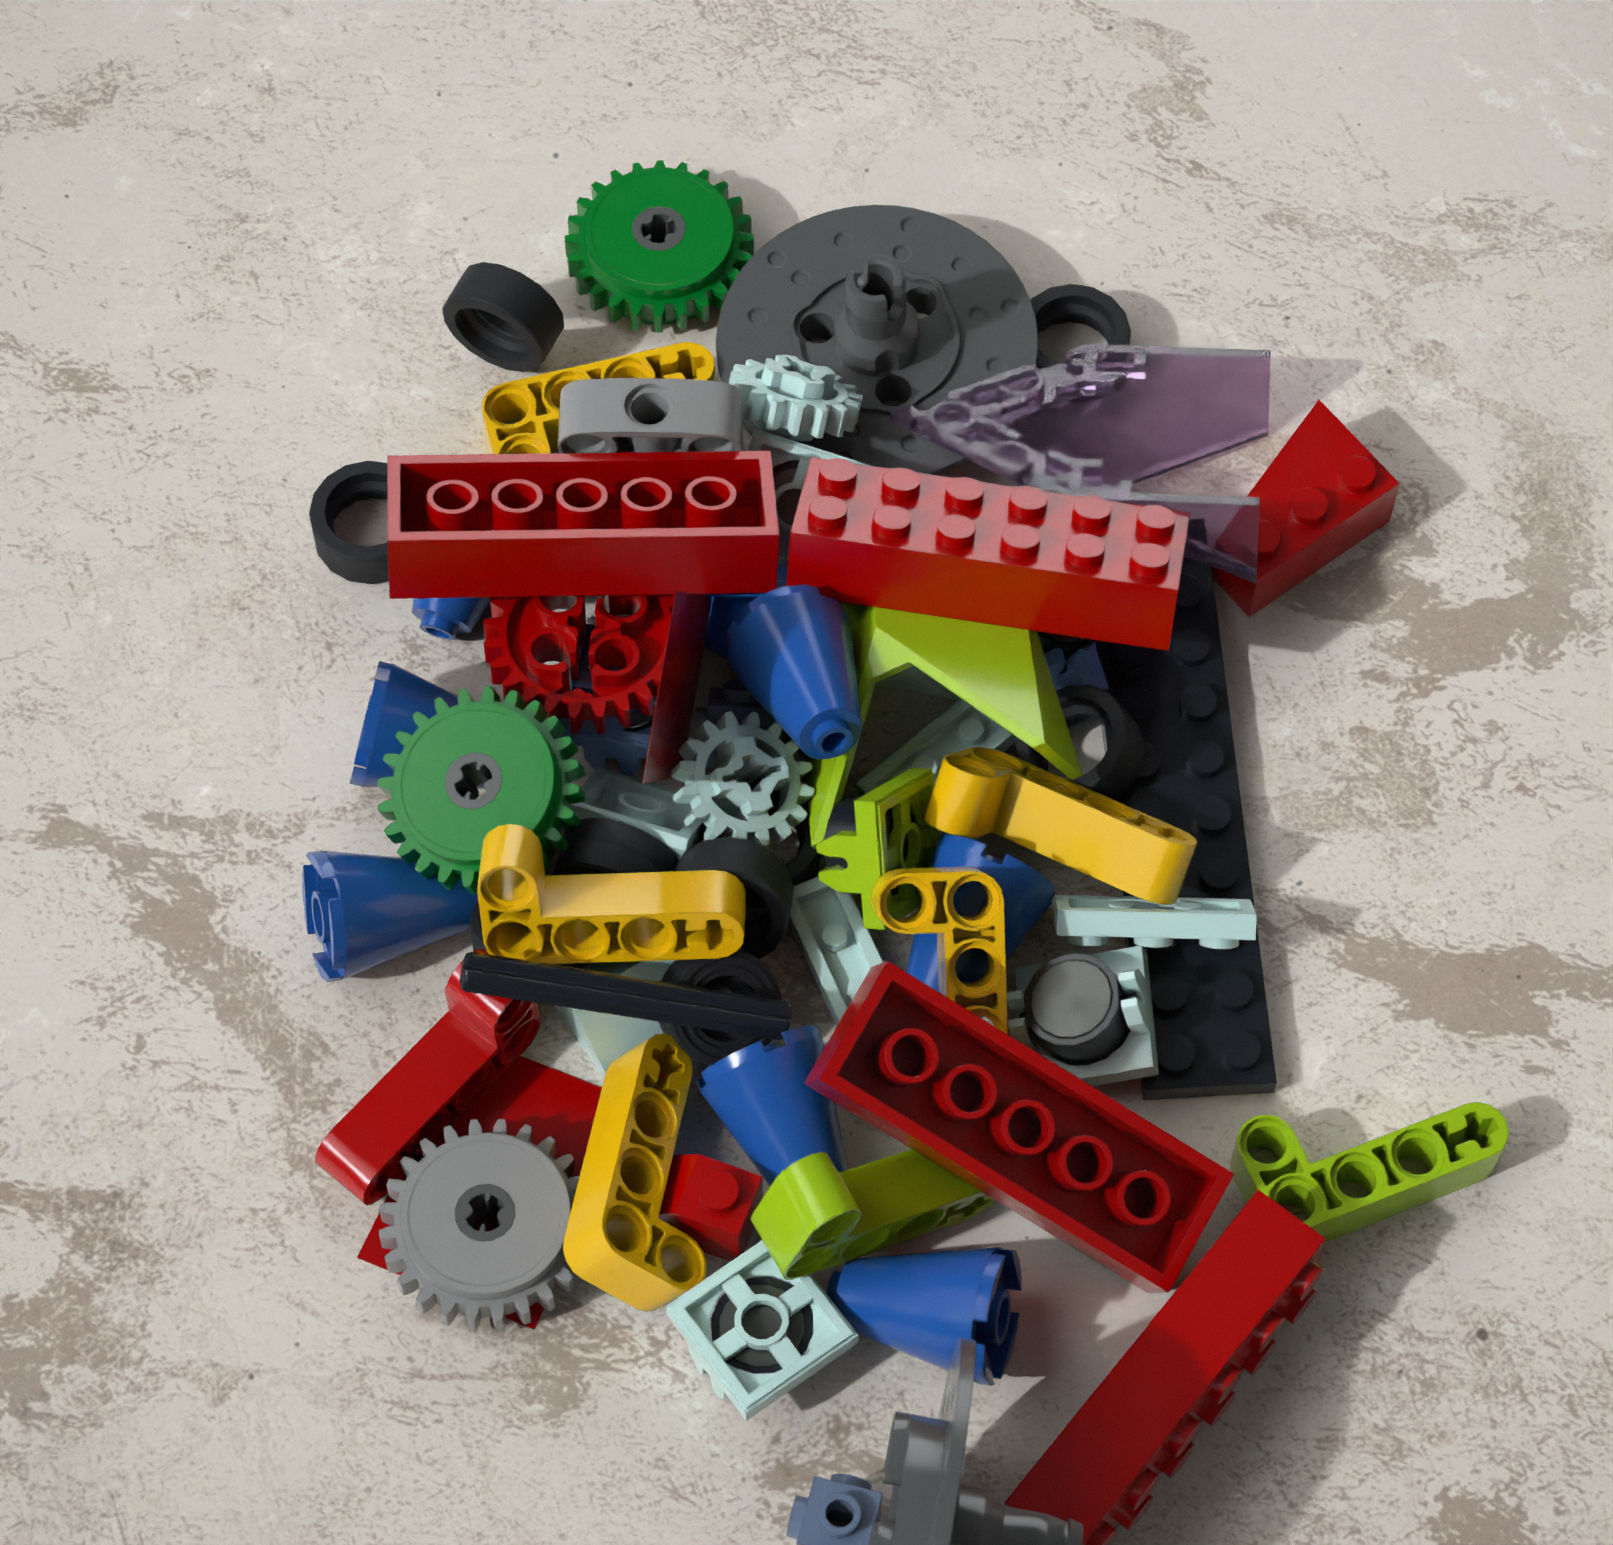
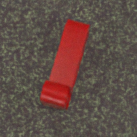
M484 949L474 951L476 953L489 954ZM462 960L453 971L445 988L449 1011L331 1129L318 1147L315 1163L365 1205H372L388 1193L386 1184L389 1179L401 1180L405 1176L400 1163L402 1158L406 1156L418 1162L423 1157L420 1141L426 1138L435 1145L444 1136V1127L449 1125L452 1127L531 1045L541 1023L537 1003L465 992L460 988Z

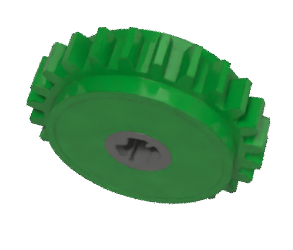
M657 160L653 168L643 169L639 162L633 163L632 172L622 175L616 169L611 171V182L606 186L595 181L591 185L592 200L579 197L577 200L578 215H569V235H565L569 277H575L576 291L579 296L589 294L590 308L597 311L607 306L609 307V321L616 323L622 317L631 320L632 329L637 331L643 323L654 324L656 333H662L665 324L676 323L680 330L687 329V320L696 316L704 323L709 321V308L714 305L721 309L727 292L737 274L754 255V234H752L751 217L749 214H743V200L741 197L729 198L728 183L722 181L713 186L710 184L709 171L704 169L697 175L692 174L687 170V163L683 162L676 169L665 167L663 160Z
M485 686L481 701H475L466 688L459 690L458 705L449 707L441 697L436 698L434 701L437 714L430 719L418 711L412 716L419 728L413 735L398 730L395 737L404 747L401 754H385L383 761L394 770L393 777H383L377 781V786L386 795L392 797V799L378 804L377 807L378 812L386 820L394 821L384 829V832L394 844L402 843L397 850L400 857L407 863L417 861L415 870L426 879L434 877L438 873V882L447 890L452 891L458 884L459 879L462 878L463 887L470 894L478 895L477 887L483 839L489 831L497 826L514 824L530 829L539 838L543 852L544 869L547 870L551 863L545 851L551 845L566 850L569 846L560 834L563 825L568 827H579L581 820L569 809L570 804L586 801V794L581 787L571 783V781L578 780L586 775L584 767L578 760L569 759L579 749L570 736L561 737L566 728L555 715L545 719L547 711L537 700H533L524 709L525 700L514 690L507 694L502 703L500 696L492 686ZM483 782H486L484 784V789L487 794H485L481 798H478L479 791L477 786Z

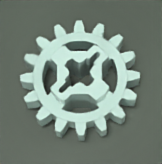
M776 355L775 360L766 358L765 364L752 359L746 360L745 365L735 364L733 371L730 373L728 383L738 388L742 393L745 420L752 421L760 430L778 432L789 436L794 441H812L813 436L823 439L824 432L836 437H842L844 431L853 432L857 424L863 395L856 393L857 387L855 385L841 384L843 377L836 375L829 367L813 365L791 355Z
M732 711L726 712L717 721L716 726L709 720L704 722L694 732L696 739L689 738L678 750L679 754L686 761H680L672 769L671 777L685 782V786L673 796L674 803L690 804L693 811L683 821L687 827L696 825L700 821L707 827L703 841L715 839L721 835L723 837L750 840L766 848L769 845V839L777 845L792 834L789 826L796 827L806 818L807 812L799 804H804L814 795V789L800 783V779L812 770V765L810 762L795 761L793 754L798 750L799 746L793 740L784 744L778 739L782 728L777 722L767 730L759 728L760 721L756 712H751L742 721L741 725L738 724ZM716 749L718 755L713 759L716 769L711 774L705 775L707 760L711 752ZM735 775L736 780L729 781ZM757 784L752 790L750 789L749 785ZM780 790L777 808L769 817L768 810L773 807L770 795L774 791Z

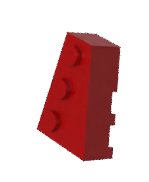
M1318 400L1217 535L1211 563L1213 579L1248 617H1251L1390 522L1400 483L1339 419Z

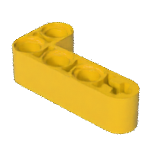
M680 342L494 386L485 394L482 401V415L488 453L541 454L559 452L560 393L567 383L583 379L662 378L715 381L714 358L710 351L700 344ZM507 420H518V421H520V422H517V423H515V424H504V423H503V422H505V421H507Z
M972 747L943 757L924 816L925 821L931 826L952 835L976 838L989 833H995L1131 895L1163 905H1173L1177 902L1197 844V840L1192 835L1175 826L1010 754L986 747Z
M514 824L501 825L489 831L483 839L477 894L483 942L490 955L546 964L717 959L728 957L737 952L743 944L746 891L743 883L736 876L726 871L701 870L545 876L542 846L539 838L530 829Z
M966 866L896 869L887 871L879 877L872 887L870 897L872 911L879 921L898 933H937L939 993L973 1014L985 1016L991 1025L1008 1034L1004 899L1002 890L995 879L977 868ZM965 882H980L986 892V901L983 908L975 915H958L953 904L954 893L957 888ZM904 883L915 885L920 895V903L916 912L903 919L891 917L886 907L887 896L891 889ZM967 949H983L988 959L985 974L974 982L960 981L955 972V964L959 955Z
M665 1033L655 1034L610 1063L606 1071L563 1242L566 1262L576 1275L630 1306L645 1312L655 1311L702 1282L706 1276L707 1267L704 1253L698 1243L689 1235L658 1218L692 1078L693 1066L690 1056L679 1047L672 1036Z

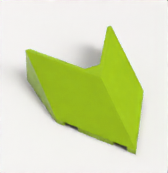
M841 602L851 622L862 728L866 714L869 713L868 707L875 683L915 666L1039 752L1070 780L1083 776L1037 631ZM858 742L846 753L831 759H815L804 753L805 762H810L812 765V770L806 774V785L814 789V795L808 800L811 846L816 849V844L825 839L828 820L834 806L844 798L843 792Z

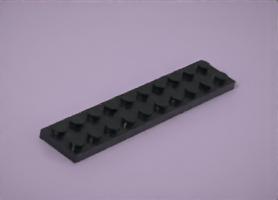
M1191 515L1188 521L1169 651L1099 640L1095 641L1096 651L1109 689L1104 691L1110 693L1139 725L1145 746L1139 774L1130 789L1116 801L1189 833L1197 840L1178 896L1179 898L1250 899L1254 907L1205 515ZM1101 719L1104 752L1106 753L1110 746L1112 730L1107 722ZM1120 890V896H1134ZM1257 923L1256 940H1239V946L1232 949L1207 948L1199 944V939L1173 938V945L1168 947H1143L1148 956L1159 1075L1140 1078L1143 1100L1274 1093L1277 1080ZM1125 937L1126 948L1139 946L1134 944V937Z

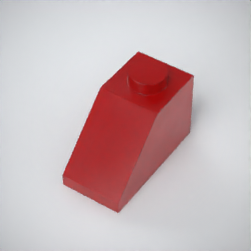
M701 1154L673 1155L658 1218L689 1235L698 1243L704 1253L731 1262L744 1253L755 1227L751 1221V1216L763 1198V1176Z

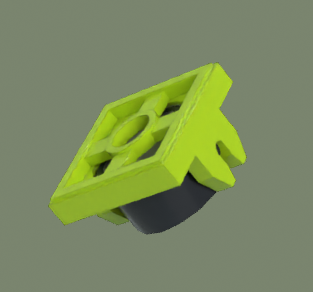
M910 768L861 797L851 796L842 798L834 806L829 817L825 839L816 844L817 853L825 855L826 868L818 872L819 881L840 893L861 894L863 925L865 929L885 930L888 928L874 914L870 902L872 887L879 877L887 871L896 869L930 867L933 849L939 841L938 829L927 823L924 818L935 785L934 773H932L931 768ZM908 883L897 885L891 889L886 900V907L890 916L902 919L916 910L920 903L918 889L915 885Z

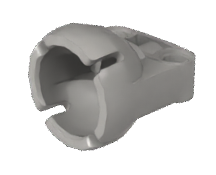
M662 378L576 380L567 383L560 393L558 450L560 453L743 451V396L741 391L735 386L718 381Z

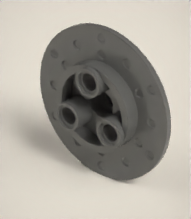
M863 205L836 209L808 218L779 233L763 245L737 274L727 292L717 324L716 354L721 382L729 383L730 373L733 371L735 364L745 365L748 359L765 364L766 358L775 360L776 355H791L813 365L829 367L836 375L843 377L841 384L855 385L857 387L856 393L863 395L857 424L853 432L844 431L842 437H836L824 432L823 439L813 436L812 441L796 442L871 466L890 469L907 468L917 473L938 476L972 460L991 446L1007 430L1028 396L1037 363L1038 335L1033 307L1022 281L1002 254L975 232L953 220L924 210L896 205ZM917 313L926 314L928 316L924 318H918ZM816 338H824L828 340L827 342L820 344L809 342L810 340ZM889 400H898L904 404L888 406L883 403ZM743 412L742 425L752 436L754 428L760 429L752 421L745 420V412ZM762 430V431H765V432H768V433H771V434H774V435H777V436H780V437H783V438H787V439L792 440V439H791L789 436H787V435H784V434H781V433H778V432H774V431H771V430Z
M959 1337L951 1359L938 1419L898 1411L894 1413L883 1473V1483L893 1485L887 1520L879 1518L878 1522H873L869 1545H1082L1083 1524L1068 1518V1521H1064L1046 1513L1007 1507L987 1489L961 1485L973 1391L976 1343L975 1340Z

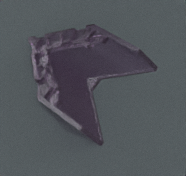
M1084 344L1067 350L1066 361L1039 370L1033 363L949 391L945 393V401L934 405L932 408L917 410L912 404L891 412V422L1021 486H1031L1042 491L1081 497L1093 495L1109 501L1143 506L1161 505L1170 510L1190 512L1184 555L1252 583H1257L1259 497L1132 492V484L1268 436L1271 350Z

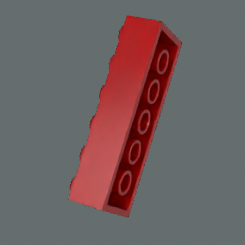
M771 451L387 455L389 598L675 595L676 591L694 594L770 592L777 587L779 527Z
M811 457L790 531L786 586L806 584L817 587L821 595L831 599L834 596L840 602L1169 651L1190 512L1170 510L1161 505L1143 506L1109 501L1093 495L1081 497L1047 492L1031 486L1013 487L979 482L970 477L952 478L917 473L907 468L890 469L856 464L840 458L822 459Z
M889 961L870 968L804 1082L805 1085L1147 1293L1170 1292L1234 1176V1173Z
M1258 1189L1004 1502V1506L1046 1513L1064 1521H1068V1518L1083 1524L1082 1545H1109L1119 1525L1130 1531L1152 1503L1154 1497L1149 1493L1157 1483L1159 1475L1164 1473L1169 1478H1172L1192 1453L1195 1444L1191 1441L1202 1424L1201 1422L1204 1420L1210 1426H1213L1228 1409L1236 1396L1232 1389L1240 1379L1243 1369L1254 1375L1275 1348L1277 1342L1273 1340V1337L1280 1329L1284 1319L1291 1324L1296 1323L1311 1304L1317 1293L1313 1287L1325 1270V1267L1319 1264L1318 1260L1326 1238Z

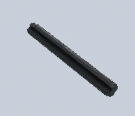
M469 952L466 953L463 959L460 973V988L462 990L490 996L779 1041L783 1040L781 1033L788 1031L791 1025V1005L786 1001Z

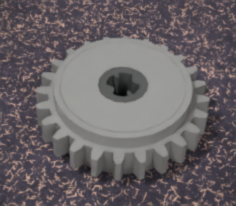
M505 1119L497 1120L493 1133H482L478 1120H470L469 1135L458 1137L456 1131L449 1125L444 1127L445 1144L437 1148L431 1141L424 1138L420 1141L424 1157L420 1162L406 1156L400 1161L402 1172L407 1179L405 1181L389 1179L386 1184L389 1196L397 1202L380 1204L379 1208L382 1222L392 1225L379 1230L382 1248L394 1249L384 1256L389 1273L402 1272L397 1282L403 1296L419 1289L416 1302L418 1310L423 1314L432 1309L436 1303L440 1305V1316L444 1325L449 1326L457 1314L460 1313L466 1315L469 1331L476 1332L480 1325L481 1317H492L496 1330L504 1331L506 1315L514 1312L526 1325L531 1322L529 1306L538 1302L550 1312L555 1308L552 1290L555 1287L569 1293L575 1288L573 1276L568 1270L570 1266L566 1262L563 1252L564 1236L580 1177L570 1178L575 1171L574 1158L571 1154H567L554 1160L556 1154L555 1139L549 1136L536 1146L533 1144L532 1127L526 1124L519 1130L516 1137L507 1134ZM484 1217H488L489 1224H493L494 1219L497 1218L499 1226L492 1231L486 1232L485 1225L482 1224L480 1230L477 1231L475 1223Z

